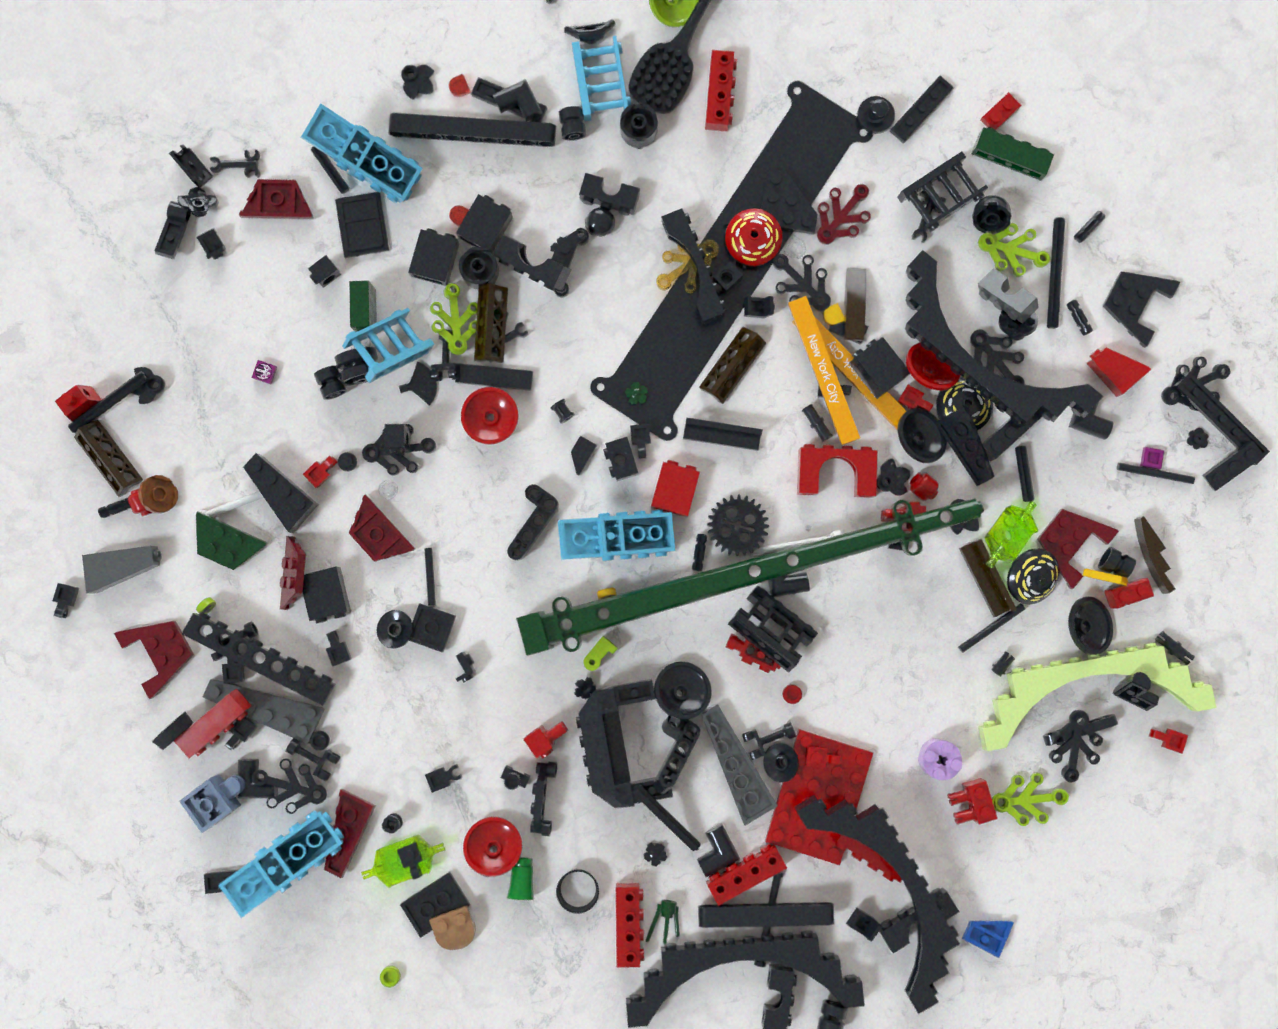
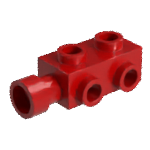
M731 633L725 647L732 651L733 649L739 651L738 655L742 657V662L752 665L753 662L759 664L758 669L767 673L770 670L775 672L776 668H781L773 660L766 662V654L747 639L743 641L739 639V636ZM749 647L754 648L753 654L747 652Z

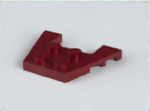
M1060 509L1037 540L1044 550L1049 551L1055 556L1059 564L1060 574L1067 582V586L1070 589H1074L1083 575L1069 564L1071 558L1091 533L1108 545L1119 531L1070 511Z
M176 621L114 633L122 649L141 640L152 660L158 675L141 684L149 699L154 698L173 675L194 655Z

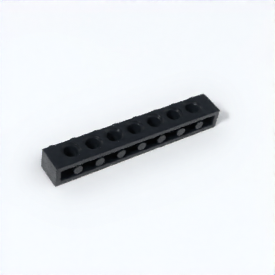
M201 611L199 614H192L182 635L322 706L325 705L336 685L332 682L333 679L325 674L319 676L315 674V669L307 665L304 668L297 665L298 661L289 656L286 659L280 656V651L272 647L268 650L262 647L264 643L254 638L252 641L246 639V634L236 629L233 632L227 629V624L221 621L215 623L210 620L211 616ZM207 625L212 628L210 636H206L203 633V629ZM224 634L230 637V642L227 645L221 643V637ZM241 643L247 645L248 650L245 654H241L238 651ZM259 652L265 655L263 663L256 661V655ZM276 661H280L283 665L280 672H276L273 669V664ZM293 670H297L300 673L298 681L291 679L290 674ZM310 679H315L318 683L315 690L308 687Z

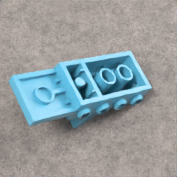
M321 103L300 137L333 158L340 169L344 171L348 169V175L355 177L361 182L366 181L370 183V187L379 193L381 191L387 194V198L394 203H397V201L399 203L404 200L407 201L412 193L410 189L413 184L416 185L422 176L420 172L423 168L419 166L418 162L411 158H406L400 150L386 145L383 139L377 136L374 137L365 127L353 125Z
M663 510L651 511L652 514H646L645 511H636L634 515H628V512L616 513V516H610V513L598 514L597 518L558 520L561 560L602 557V561L614 560L615 556H620V560L632 559V555H638V558L650 557L649 554L654 553L656 557L667 556V552L675 551L672 512L663 513Z
M314 810L305 817L307 821L301 825L299 822L288 829L290 831L289 834L285 837L281 834L271 841L273 845L270 848L266 849L263 847L255 853L256 858L218 885L241 918L279 890L281 893L292 886L290 882L296 877L298 880L302 879L308 874L307 869L314 865L317 868L325 862L324 857L331 853L333 856L342 849L340 845L344 843L342 841L344 836L338 828L334 829L330 824L333 820L327 812L319 811L317 813Z

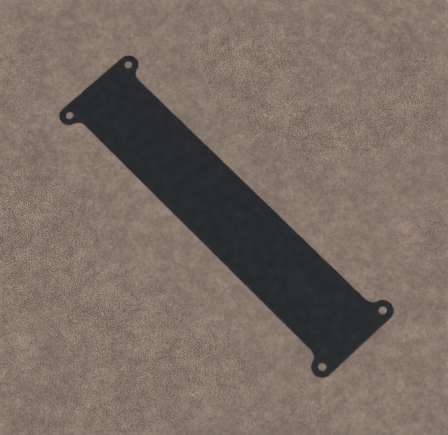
M793 81L789 84L787 94L792 102L791 108L698 246V248L702 247L705 258L703 260L705 265H709L712 271V276H710L712 283H714L713 276L729 262L733 263L735 260L727 249L724 236L727 226L724 227L723 224L725 221H731L735 215L744 210L761 209L768 169L787 172L808 202L812 204L850 145L855 142L866 143L873 137V135L868 133L866 136H861L859 132L863 128L860 126L855 115L801 81ZM799 87L801 93L795 94L794 88ZM782 230V244L776 255L780 253L794 231ZM752 232L751 236L756 238L758 234L757 232ZM690 258L616 372L611 377H597L591 382L590 389L593 395L639 425L649 424L650 432L662 440L669 441L674 439L678 432L677 426L673 421L674 412L744 308V298L752 296L773 264L774 258L763 265H747L745 270H743L741 263H737L736 268L743 274L742 280L726 295L722 291L717 293L719 300L723 299L726 306L724 317L705 325L702 324L696 309L700 283L697 269ZM723 276L721 278V280L724 283L731 282V278L729 276ZM634 382H639L640 387L642 385L647 387L648 393L645 394L647 398L643 404L638 401V404L631 405L629 403L630 398H627L625 394L626 388L631 389V385ZM600 383L604 385V390L602 391L597 389V385ZM665 427H670L671 432L669 434L664 433Z

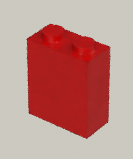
M667 460V463L663 462L651 508L688 517L700 472L696 471L697 468L694 466L686 465V467L678 466V462Z

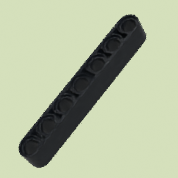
M834 903L699 905L698 923L701 928L834 925Z

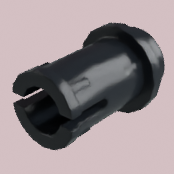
M1006 651L998 662L992 665L993 668L991 669L1000 677L1002 674H1006L1005 671L1015 660L1012 655L1008 658L1009 653Z

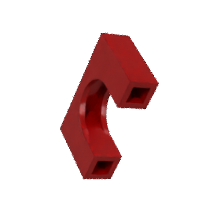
M804 444L803 447L798 449L797 495H817L819 492V471L822 464L829 459H841L846 461L854 471V497H876L878 450H872V447L867 446L861 447V450L853 449V446H842V449H835L834 445H823L822 448H815L814 444Z

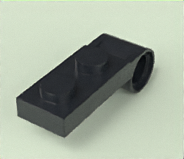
M170 201L168 205L167 219L154 250L156 255L175 259L191 215L189 209L181 207L177 202Z

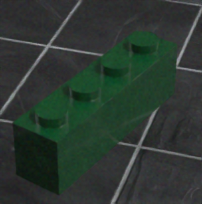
M985 127L980 131L971 153L1040 181L1047 175L1054 154L1050 153L1048 149L1034 147L1027 141L1021 142L1014 139L1011 135H1003L993 128Z

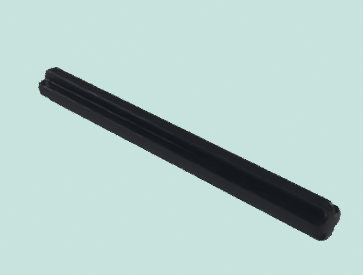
M1062 217L1055 218L1053 222L1047 328L1056 329L1059 324L1065 218Z

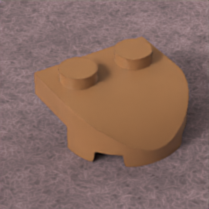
M467 905L429 920L437 943L447 950H458L468 946L475 935V922L472 920Z

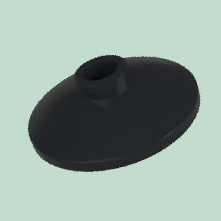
M400 610L388 611L380 618L377 624V637L381 644L388 648L396 649L404 646L410 640L413 633L411 618ZM397 627L400 628V630H399L398 633H396V628H397Z
M776 743L770 746L765 752L766 755L763 759L767 775L776 782L790 781L795 777L799 768L797 753L791 746L785 743Z

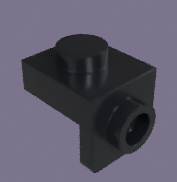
M214 228L196 237L204 249L207 259L212 257L215 260L224 255L223 251H225L226 247Z
M747 296L744 298V317L766 318L774 314L775 304L773 296L765 298Z
M461 652L456 655V658L465 673L457 677L456 681L462 680L465 683L473 678L472 674L476 670L472 665L474 660L471 655Z
M857 907L846 922L850 928L864 935L871 942L882 927L874 917Z

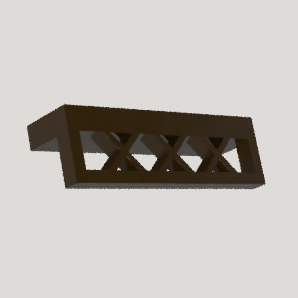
M488 283L478 288L474 361L504 363L507 287ZM495 290L502 292L499 302L495 297ZM496 308L500 312V319L498 320L494 316ZM495 327L499 331V337L497 339L493 335V329ZM493 346L498 350V357L491 356Z
M742 326L699 388L712 395L721 404H724L764 348L766 342L758 333ZM745 334H748L749 337L745 341L741 342L743 336ZM737 350L736 355L733 356V357H730V354H731L733 351ZM726 365V369L719 373L720 368ZM715 380V384L713 385V387L711 389L707 388L710 382Z
M99 420L77 429L74 436L75 440L118 497L125 495L128 488L142 482L143 478ZM96 427L100 432V437L92 435L89 429ZM101 442L109 444L112 448L111 452L103 450L100 446ZM112 458L120 459L123 465H115L112 462ZM124 472L132 474L135 479L127 482L123 476Z
M982 539L975 540L959 548L992 616L997 617L1007 611L1015 610L1016 607Z

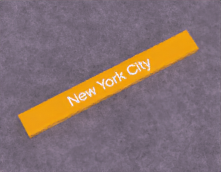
M804 296L788 302L841 445L860 439L807 297Z
M814 316L832 364L897 430L899 419L906 410L888 391L876 399L849 365L853 359L852 354Z

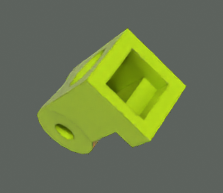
M603 635L585 657V668L589 671L598 669L602 658L609 651L613 654L618 647Z

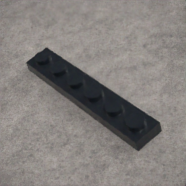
M1187 372L1174 385L1237 449L1252 440L1264 457L1270 452L1191 372ZM1263 458L1258 460L1253 465H1257Z

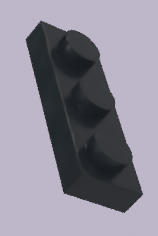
M1250 440L1202 476L1210 487L1217 491L1263 458L1264 455L1254 441Z

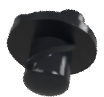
M871 96L860 104L857 111V119L860 126L868 134H879L891 127L895 119V110L887 99L880 96Z
M1001 310L998 324L1008 337L1018 341L1036 330L1038 317L1034 312L1022 324L1017 319H1011L1007 312Z

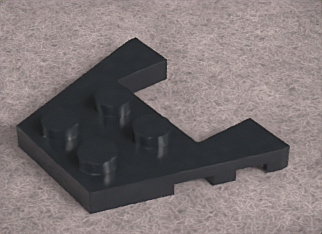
M1120 272L1102 306L1145 348L1155 331L1138 323L1153 291L1172 298L1180 282Z

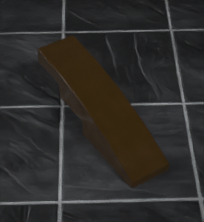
M846 269L844 340L864 341L866 269Z
M1144 516L1134 519L1135 528L1145 563L1161 593H1171L1175 590V587L1165 574L1171 568L1160 553L1166 547Z

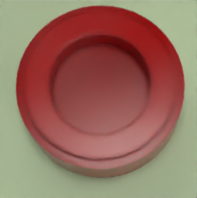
M790 684L783 689L782 696L787 703L796 704L802 698V691L798 686Z

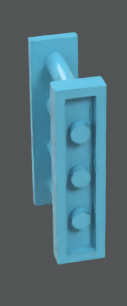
M613 36V45L585 50L580 48L579 41L572 42L584 122L592 121L591 114H594L595 111L620 107L625 109L631 105L630 96L626 97L619 55L623 54L621 42H617V37ZM615 53L616 63L588 68L583 66L582 60H585V57ZM618 71L619 81L592 86L586 84L585 78H588V75ZM621 89L622 99L595 104L589 102L588 96H591V93Z
M409 308L402 311L399 309L392 313L390 317L358 332L352 331L346 335V340L342 347L346 349L353 345L369 366V371L365 376L369 383L428 354L434 346L431 338L425 341L420 340L406 322L405 318L410 312ZM399 324L414 344L413 347H405L391 327ZM384 330L399 353L395 356L393 354L390 355L376 336L377 333ZM369 338L384 358L383 362H375L360 341Z

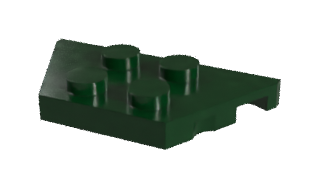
M196 512L197 554L234 570L267 544L266 541L202 512Z

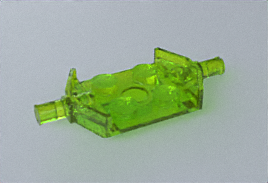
M1030 501L1025 509L1013 505L1007 506L985 536V541L991 552V557L986 562L989 567L993 568L998 560L1013 563L1031 536L1038 532L1032 516V511L1037 506V504H1034L1035 502ZM1006 531L1011 535L1010 540L1006 538Z
M419 834L377 849L374 866L369 870L362 871V878L365 880L375 876L390 888L393 885L412 879L410 867L403 868L397 849L417 842L423 861L418 863L422 874H429L432 869L433 856L436 853L446 851V848L443 847V842L430 846Z

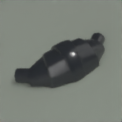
M611 19L597 24L575 27L566 26L564 33L570 34L572 37L580 40V42L595 44L603 39L611 28L615 26V21Z

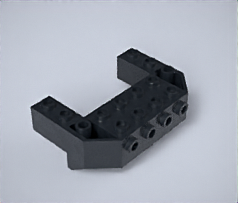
M652 679L595 689L578 713L579 716L576 717L577 728H581L582 736H579L581 748L584 747L585 755H583L584 767H588L589 772L586 775L588 787L591 786L594 794L614 808L633 807L634 804L642 803L632 793L636 785H641L656 800L673 797L672 788L664 794L658 793L655 790L653 783L656 777L631 781L618 706L655 700ZM666 776V777L664 778V783L666 782V780H667L669 777Z

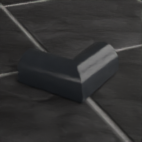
M526 79L492 95L500 113L518 106L525 121L543 114Z
M1097 403L1084 418L1073 413L1069 427L1105 440L1112 431L1113 421L1094 415L1098 406Z
M806 572L768 580L772 597L810 591Z
M1142 672L1135 673L1116 686L1113 691V695L1145 711H1149L1157 706L1159 696L1149 691L1151 687L1150 678Z
M238 759V776H241L245 782L244 790L237 795L238 799L269 798L278 795V787L269 784L258 786L253 783L252 774L259 770V759ZM258 774L256 780L259 782L263 781L264 778H259Z
M723 824L705 832L714 850L698 858L697 861L705 877H708L740 860V857Z

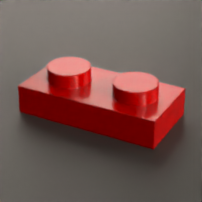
M1008 92L980 120L988 128L997 130L1022 105Z

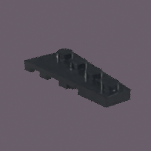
M967 404L935 423L976 486L991 480L995 476Z

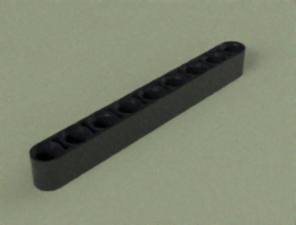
M391 113L388 134L403 138L553 147L555 146L556 125L543 122Z

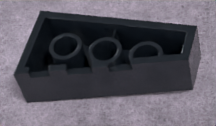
M255 453L244 465V470L287 532L294 533L319 505L262 455Z

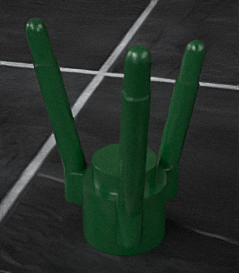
M661 900V904H657V911L648 931L646 942H649L660 912L662 913L661 916L665 917L663 944L667 943L670 918H673V915L676 937H679V907L676 906V901Z

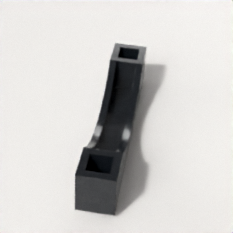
M683 208L661 216V222L668 239L685 250L697 269L700 289L696 309L702 324L705 325L723 318L726 306L723 299L719 300L717 293H719L716 282L712 283L710 278L712 276L710 266L704 263V251L702 247L698 248L697 246L698 237L695 230L691 231L689 226L691 224L689 214L684 213Z

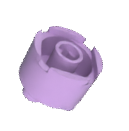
M931 739L922 745L918 762L921 769L929 776L937 780H948L961 770L962 756L954 744L943 739ZM939 755L943 757L941 759V763L937 762L939 760Z

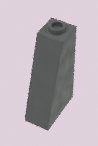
M145 546L82 555L86 593H99L160 566L162 556L158 546Z

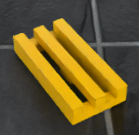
M1084 569L1083 576L1125 586L1128 583L1126 577L1091 569Z

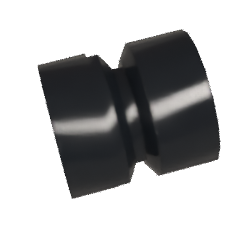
M569 106L559 110L560 124H562V139L574 141L584 138L586 130L583 123L582 108L579 106Z
M336 365L322 368L314 373L317 384L321 385L320 392L324 400L339 397L347 392L345 385H342L339 380L340 372Z
M1109 547L1102 555L1098 568L1106 573L1113 572L1114 575L1128 579L1135 568L1136 559L1126 554L1122 556L1121 551Z
M823 1000L821 1007L823 1016L819 1017L817 1029H844L845 1024L842 1020L846 1019L848 1008H845L838 1001Z

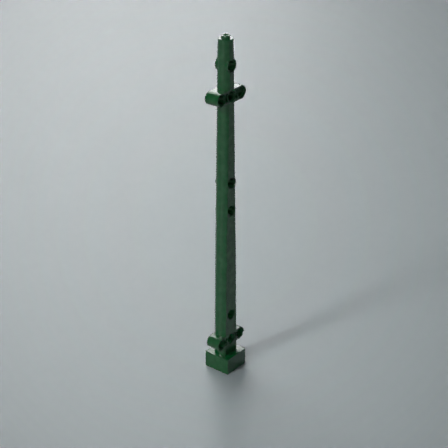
M971 499L914 515L910 503L906 500H899L891 508L894 520L574 607H572V603L567 597H557L552 603V613L545 614L544 611H539L516 618L526 656L553 649V644L562 642L566 651L575 652L582 645L581 636L899 541L906 555L915 556L920 554L923 548L920 535L980 518L981 513L984 512L981 501L977 502L976 499ZM898 504H903L906 507L905 514L901 515L897 512L896 507ZM942 512H947L950 516L947 523L943 522L940 518ZM904 523H909L912 527L911 532L908 534L902 530ZM911 541L917 544V550L914 553L908 550V543ZM789 555H795L798 558V563L795 566L788 564L787 558ZM753 565L760 568V574L757 577H753L749 573V569ZM560 600H564L567 604L564 611H560L557 607V603ZM602 608H606L609 611L607 619H602L599 615ZM564 619H569L572 622L569 630L562 626ZM569 638L576 639L577 646L575 648L568 646Z

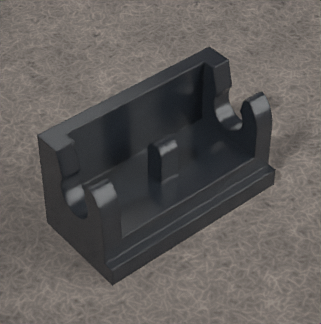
M180 145V152L177 153L172 150L169 154L191 181L200 188L214 176L190 148Z

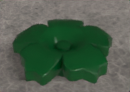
M634 382L631 385V389L626 388L625 394L627 398H630L629 403L631 405L638 404V401L641 404L646 402L647 397L645 394L648 393L647 387L643 385L640 387L639 382Z

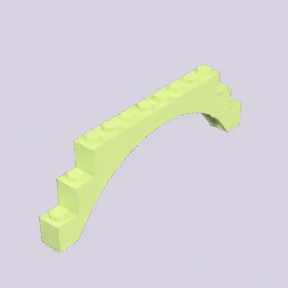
M1156 642L1144 644V648L1140 649L1137 646L1126 647L1124 652H1118V650L1106 651L1107 655L1103 656L1099 654L1087 655V659L1073 657L1069 658V662L1062 663L1061 660L1052 661L1050 666L1043 667V664L1031 665V669L1024 670L1023 667L1012 669V673L1006 674L1011 697L1009 694L998 695V699L992 700L997 723H995V720L983 722V726H978L982 749L992 751L1007 748L1018 724L1037 702L1051 691L1066 683L1091 675L1121 674L1132 676L1137 672L1145 673L1150 678L1151 683L1172 694L1192 711L1217 708L1213 688L1210 684H1204V681L1191 683L1188 665H1180V662L1167 663L1164 646L1156 645Z

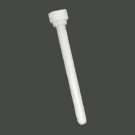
M258 491L212 510H199V512L215 517L261 499L263 496ZM194 512L193 516L196 521V512Z
M832 531L829 536L764 546L759 549L753 548L754 552L751 555L756 556L782 551L841 535V531Z

